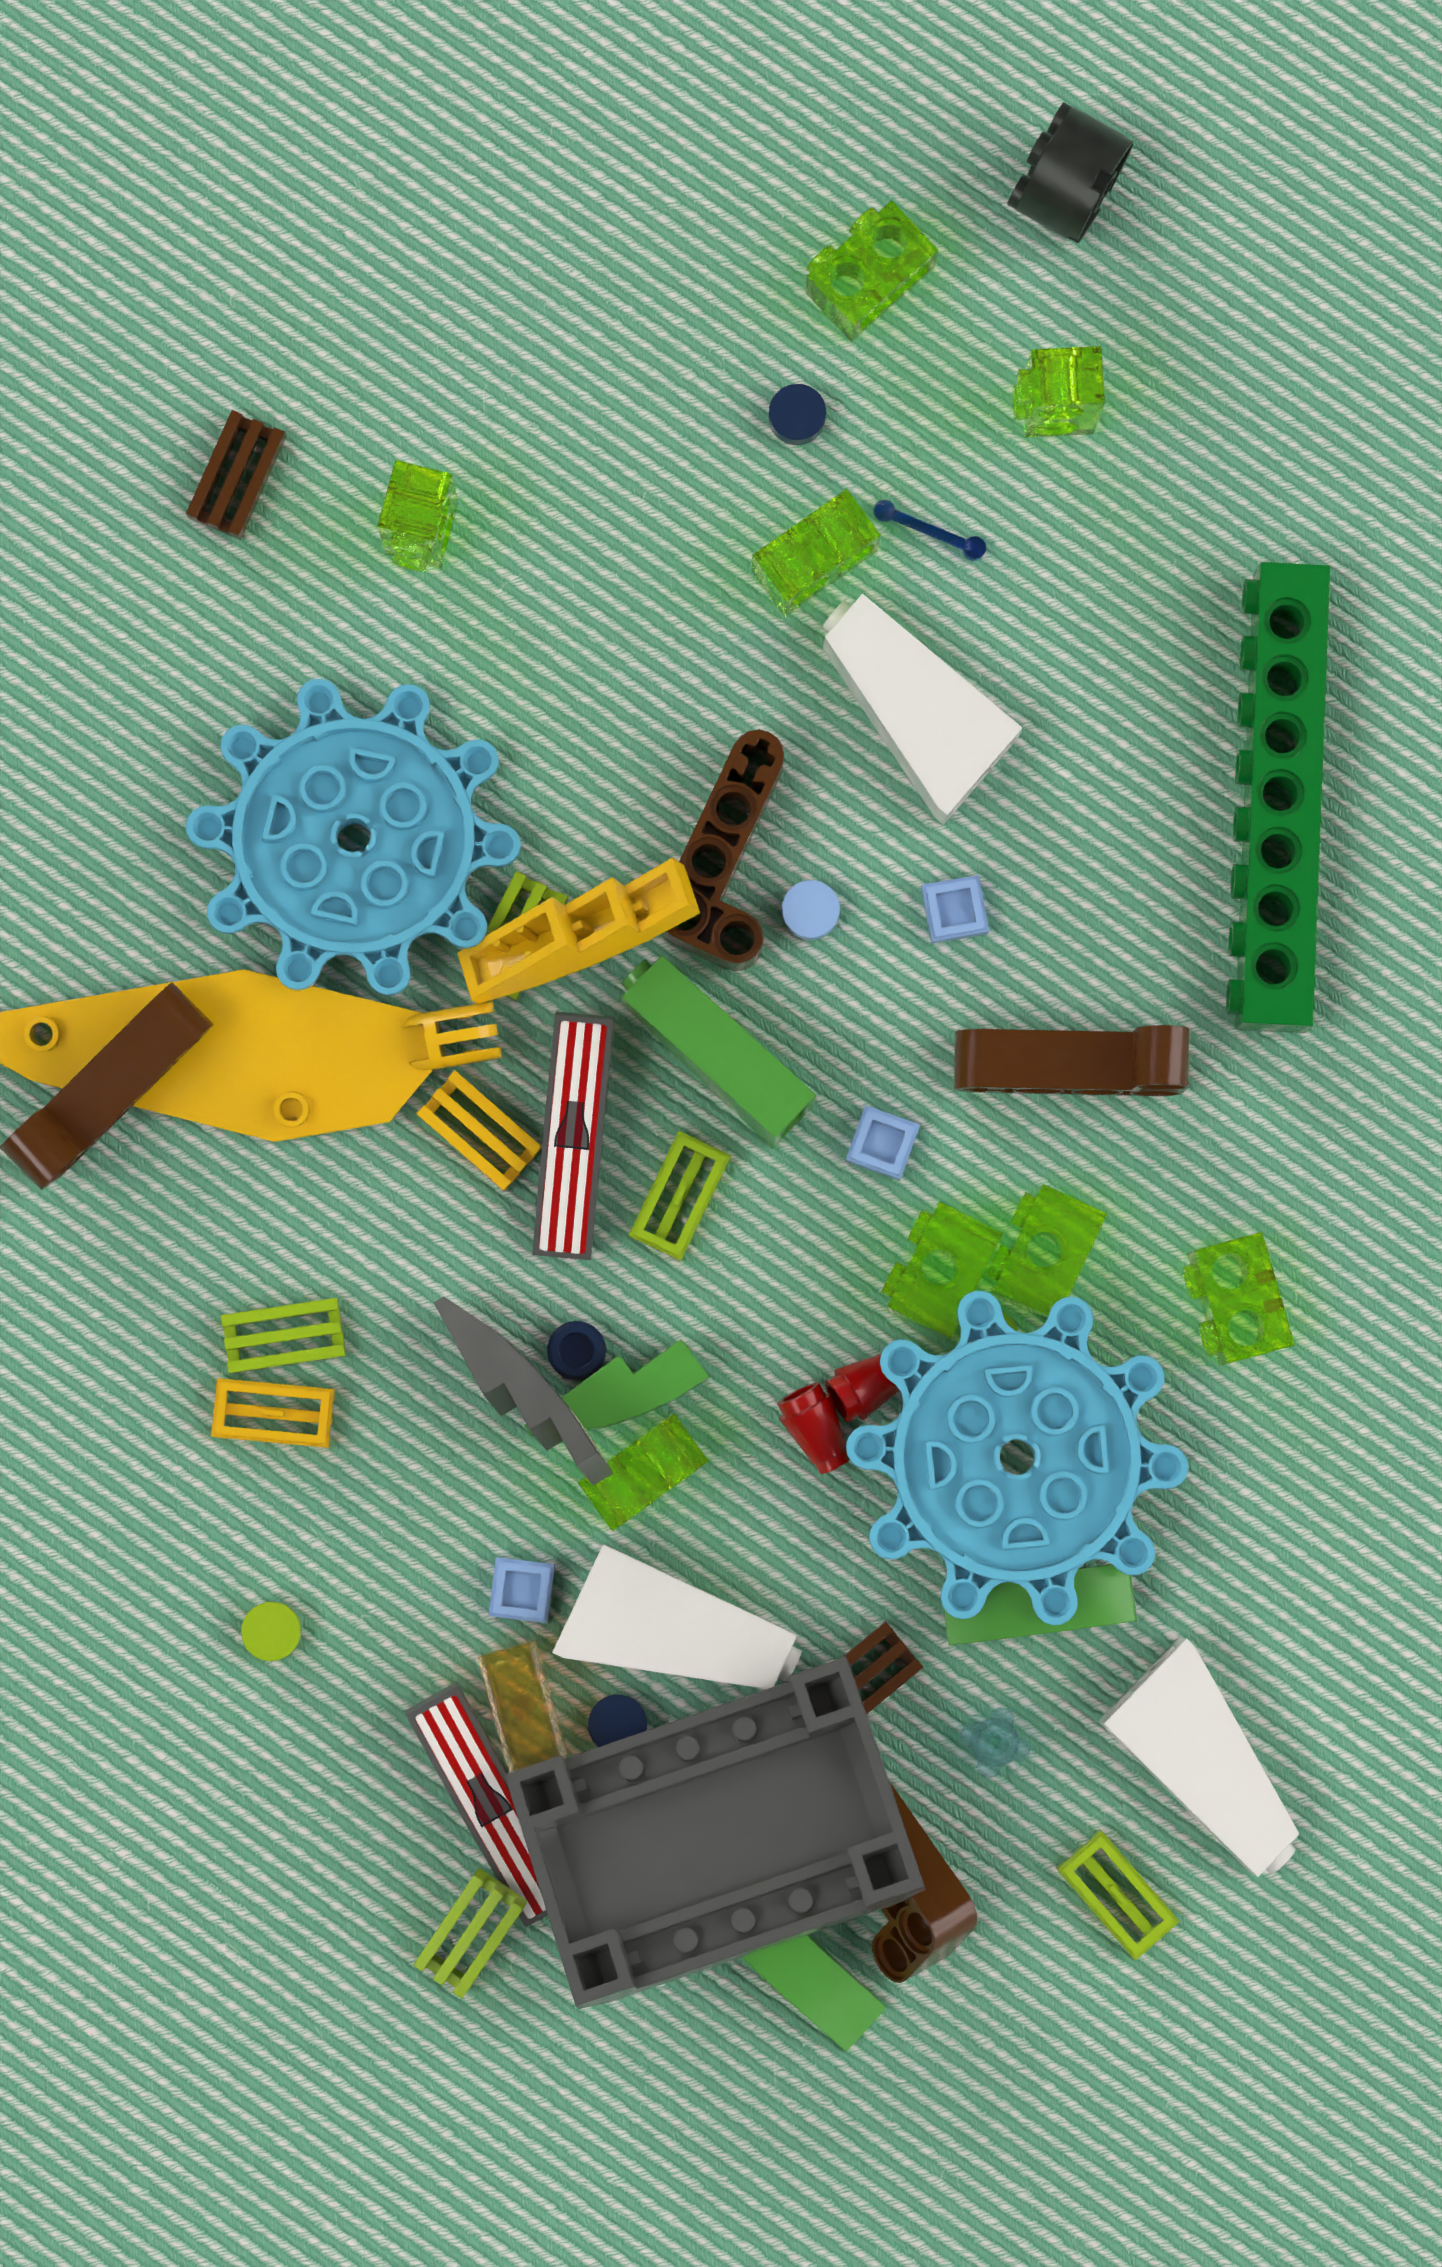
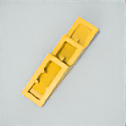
M672 857L626 885L612 877L566 905L551 897L486 935L476 947L464 948L457 952L471 1000L476 1004H480L534 988L591 967L653 939L700 914V910L685 866Z

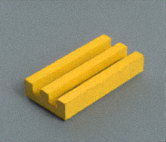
M454 1070L443 1086L436 1090L432 1098L416 1114L505 1192L539 1154L542 1146ZM458 1089L526 1150L518 1157L450 1096ZM443 1106L508 1163L510 1168L504 1174L498 1171L435 1115L438 1109Z
M217 1378L211 1437L330 1448V1432L333 1422L332 1412L336 1390ZM228 1391L321 1400L320 1412L227 1403ZM226 1415L318 1423V1433L313 1435L225 1426Z

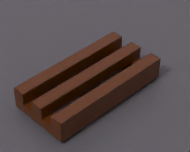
M231 410L188 507L187 517L241 540L285 442V431L275 427L271 429L266 427L261 421L247 419L243 417V414ZM241 430L246 435L211 514L205 512ZM259 438L267 441L266 447L232 522L224 519L225 514Z
M886 1621L841 1657H847L851 1666L881 1640L885 1639L891 1646V1648L854 1677L858 1690L898 1657L905 1663L903 1668L862 1701L866 1714L923 1668L921 1663L914 1657Z

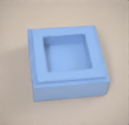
M979 875L923 884L921 886L931 944L987 935L989 933Z
M865 1105L845 1162L900 1181L920 1124Z
M496 1557L489 1616L548 1623L555 1564Z

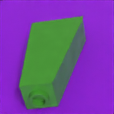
M663 955L653 965L646 959L643 960L622 982L621 985L628 990L621 997L622 1005L772 1149L813 1107L816 1094Z

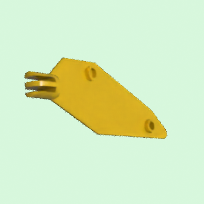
M246 969L174 981L173 983L214 1025L133 1106L272 1142L388 1123L433 1070L503 1058L501 1047L483 1050L475 1049L445 1056V1044L499 1035L497 1024L443 1033L440 1026L441 1021L472 1018L476 1015L495 1012L493 1000L480 1004L475 1003L422 1013L315 986L299 991L292 990L284 986L278 977ZM171 982L0 1012V1064L31 1081L63 1089ZM41 1023L48 1024L53 1033L51 1041L46 1045L40 1044L35 1037L36 1028Z

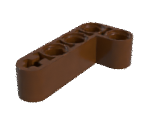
M760 729L746 732L734 744L679 860L685 866L700 910L701 919L691 930L682 931L673 927L662 933L664 938L673 945L733 971L746 970L755 964L760 957L763 946V931L757 919L722 900L781 777L784 762L783 746L778 738L770 732ZM758 749L764 750L768 753L767 764L771 767L761 765L758 768L751 789L747 785L742 784L747 775L748 758L745 755L754 757ZM727 800H737L746 805L750 815L742 824L731 826L719 819L717 815L718 807ZM710 851L722 857L725 862V868L721 874L713 878H705L694 871L692 862L702 852ZM738 927L745 929L753 938L754 944L745 954L733 955L723 949L720 938L730 928Z
M171 982L45 1107L35 1112L18 1127L0 1146V1149L41 1190L45 1189L74 1165L214 1024Z
M1140 1026L1135 1028L1133 1032L963 1029L955 1031V1091L1015 1094L1174 1096L1182 1094L1189 1088V1028L1184 1026Z
M890 1782L926 1889L900 1903L881 1909L888 1922L875 1935L872 1941L874 1960L880 1971L891 1981L902 1983L948 1957L975 1929L977 1925V1912L970 1895Z

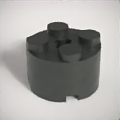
M1063 102L1056 112L1047 133L1043 131L1034 144L1026 163L1031 165L1027 176L1024 174L1021 176L1010 195L1007 205L1059 235L1080 243L1101 210L1099 206L1107 192H1111L1132 150L1133 141L1106 124Z

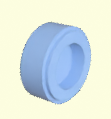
M816 880L802 881L791 887L783 899L781 909L782 920L788 931L803 940H818L827 936L836 926L840 914V904L835 892L828 885Z

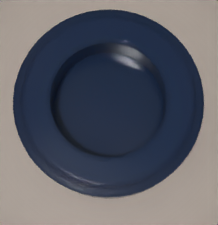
M791 384L780 389L773 396L769 406L768 419L772 432L778 439L791 445H804L816 439L822 432L826 419V406L821 395L812 387L804 384Z
M571 1321L559 1326L552 1333L547 1346V1355L551 1366L559 1375L570 1380H584L602 1367L606 1357V1345L601 1333L594 1326L582 1321Z
M623 1694L606 1696L595 1704L589 1715L588 1731L590 1737L597 1747H601L647 1731L646 1713L640 1703L630 1696Z

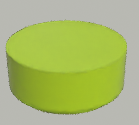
M276 1601L261 1603L252 1608L245 1616L241 1627L242 1641L246 1649L260 1660H281L292 1654L301 1641L302 1624L300 1618L290 1606Z

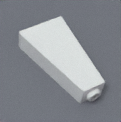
M862 593L852 606L843 601L828 617L823 625V628L829 632L825 636L823 650L933 816L944 825L1017 741L1022 727Z
M603 1544L552 1653L562 1658L769 1689L774 1687L777 1678L784 1682L789 1681V1676L792 1675L802 1650L793 1646L797 1637L795 1633Z
M1179 1637L1098 1722L1250 1873L1259 1877L1266 1869L1272 1875L1294 1854L1296 1849L1290 1843L1299 1835V1832L1196 1647L1188 1639Z

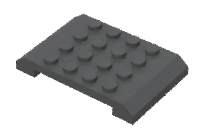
M847 1657L789 1676L791 1680L789 1682L566 1759L559 1755L505 1774L574 2003L578 2009L622 1999L900 1903L926 1890Z

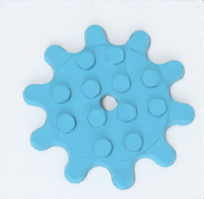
M313 679L306 682L300 688L297 695L300 724L290 737L281 740L270 739L249 725H237L226 731L221 739L220 748L224 759L237 769L241 775L243 783L241 793L236 800L228 805H208L193 810L186 822V833L193 844L204 849L223 851L232 858L235 864V876L232 883L210 900L207 906V917L211 926L223 934H234L255 923H265L274 927L280 933L283 941L282 951L277 960L276 972L281 983L289 989L299 991L309 988L316 982L322 967L328 960L335 956L347 955L361 962L366 971L367 980L374 991L384 996H394L401 993L409 984L411 975L407 960L408 949L417 937L424 934H437L447 939L454 946L465 949L476 947L487 934V921L484 914L471 904L466 897V880L478 868L486 866L504 867L513 863L521 850L520 837L508 825L482 821L475 815L471 807V798L475 789L480 784L489 780L499 767V756L496 749L484 740H471L452 750H439L432 746L424 734V724L429 715L430 702L423 689L411 684L401 685L391 692L385 707L379 714L371 718L361 719L352 716L345 710L341 702L340 693L333 683L325 679ZM352 824L361 825L370 832V842L363 852H348L338 845L340 831Z
M973 1291L965 1295L959 1303L957 1316L961 1335L957 1346L951 1352L944 1355H931L924 1352L915 1343L900 1339L888 1344L880 1356L882 1373L897 1386L902 1394V1411L898 1418L890 1424L883 1426H860L850 1434L846 1444L847 1455L854 1465L865 1470H878L886 1473L893 1479L897 1487L895 1506L889 1513L880 1517L872 1525L869 1532V1542L876 1554L885 1559H898L918 1548H929L939 1553L947 1568L946 1580L940 1595L941 1603L946 1612L954 1618H972L980 1612L987 1595L993 1587L1000 1583L1013 1582L1027 1590L1038 1618L1050 1625H1061L1068 1622L1075 1615L1078 1603L1074 1589V1577L1077 1570L1085 1562L1093 1559L1104 1560L1126 1575H1139L1151 1567L1155 1560V1548L1150 1538L1140 1531L1133 1522L1131 1513L1133 1503L1137 1496L1145 1490L1153 1488L1171 1489L1180 1485L1187 1476L1188 1461L1184 1453L1175 1446L1149 1442L1141 1435L1137 1427V1415L1140 1407L1147 1400L1157 1395L1163 1387L1164 1371L1162 1366L1155 1359L1140 1355L1115 1367L1103 1366L1097 1363L1089 1354L1087 1347L1088 1335L1093 1324V1314L1085 1301L1071 1296L1062 1298L1053 1305L1047 1321L1040 1329L1035 1332L1021 1333L1008 1326L998 1300L991 1293ZM1012 1440L1026 1443L1033 1454V1463L1030 1469L1021 1475L1006 1472L1000 1462V1451L1003 1445Z

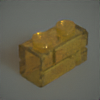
M537 1639L479 1655L477 1659L508 1772L510 1773L559 1755L567 1757L568 1750L547 1674L543 1669V1660Z

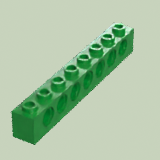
M1260 562L1253 574V579H1245L1243 584L1242 613L1251 614L1250 636H1242L1239 664L1240 670L1249 671L1248 693H1240L1237 724L1238 727L1247 728L1246 750H1238L1236 755L1235 783L1244 785V807H1235L1233 818V841L1242 842L1241 864H1233L1230 885L1231 899H1240L1239 922L1230 923L1228 937L1229 956L1238 957L1237 980L1229 979L1226 991V1013L1235 1014V1030L1305 1033L1313 1027L1330 565ZM1275 615L1289 617L1297 627V636L1290 639L1278 637L1270 628V618ZM1275 671L1288 674L1295 684V693L1289 696H1281L1274 693L1268 685L1267 675ZM1271 728L1285 730L1292 739V751L1277 753L1269 748L1265 740L1266 730ZM1268 785L1283 787L1290 796V808L1283 811L1270 808L1264 801L1263 788ZM1265 842L1281 844L1288 853V865L1284 868L1268 866L1261 857V845ZM1263 899H1274L1280 902L1286 911L1285 924L1271 926L1265 923L1258 912L1259 902ZM1271 956L1280 961L1284 969V978L1281 983L1269 984L1258 976L1256 962L1259 957Z

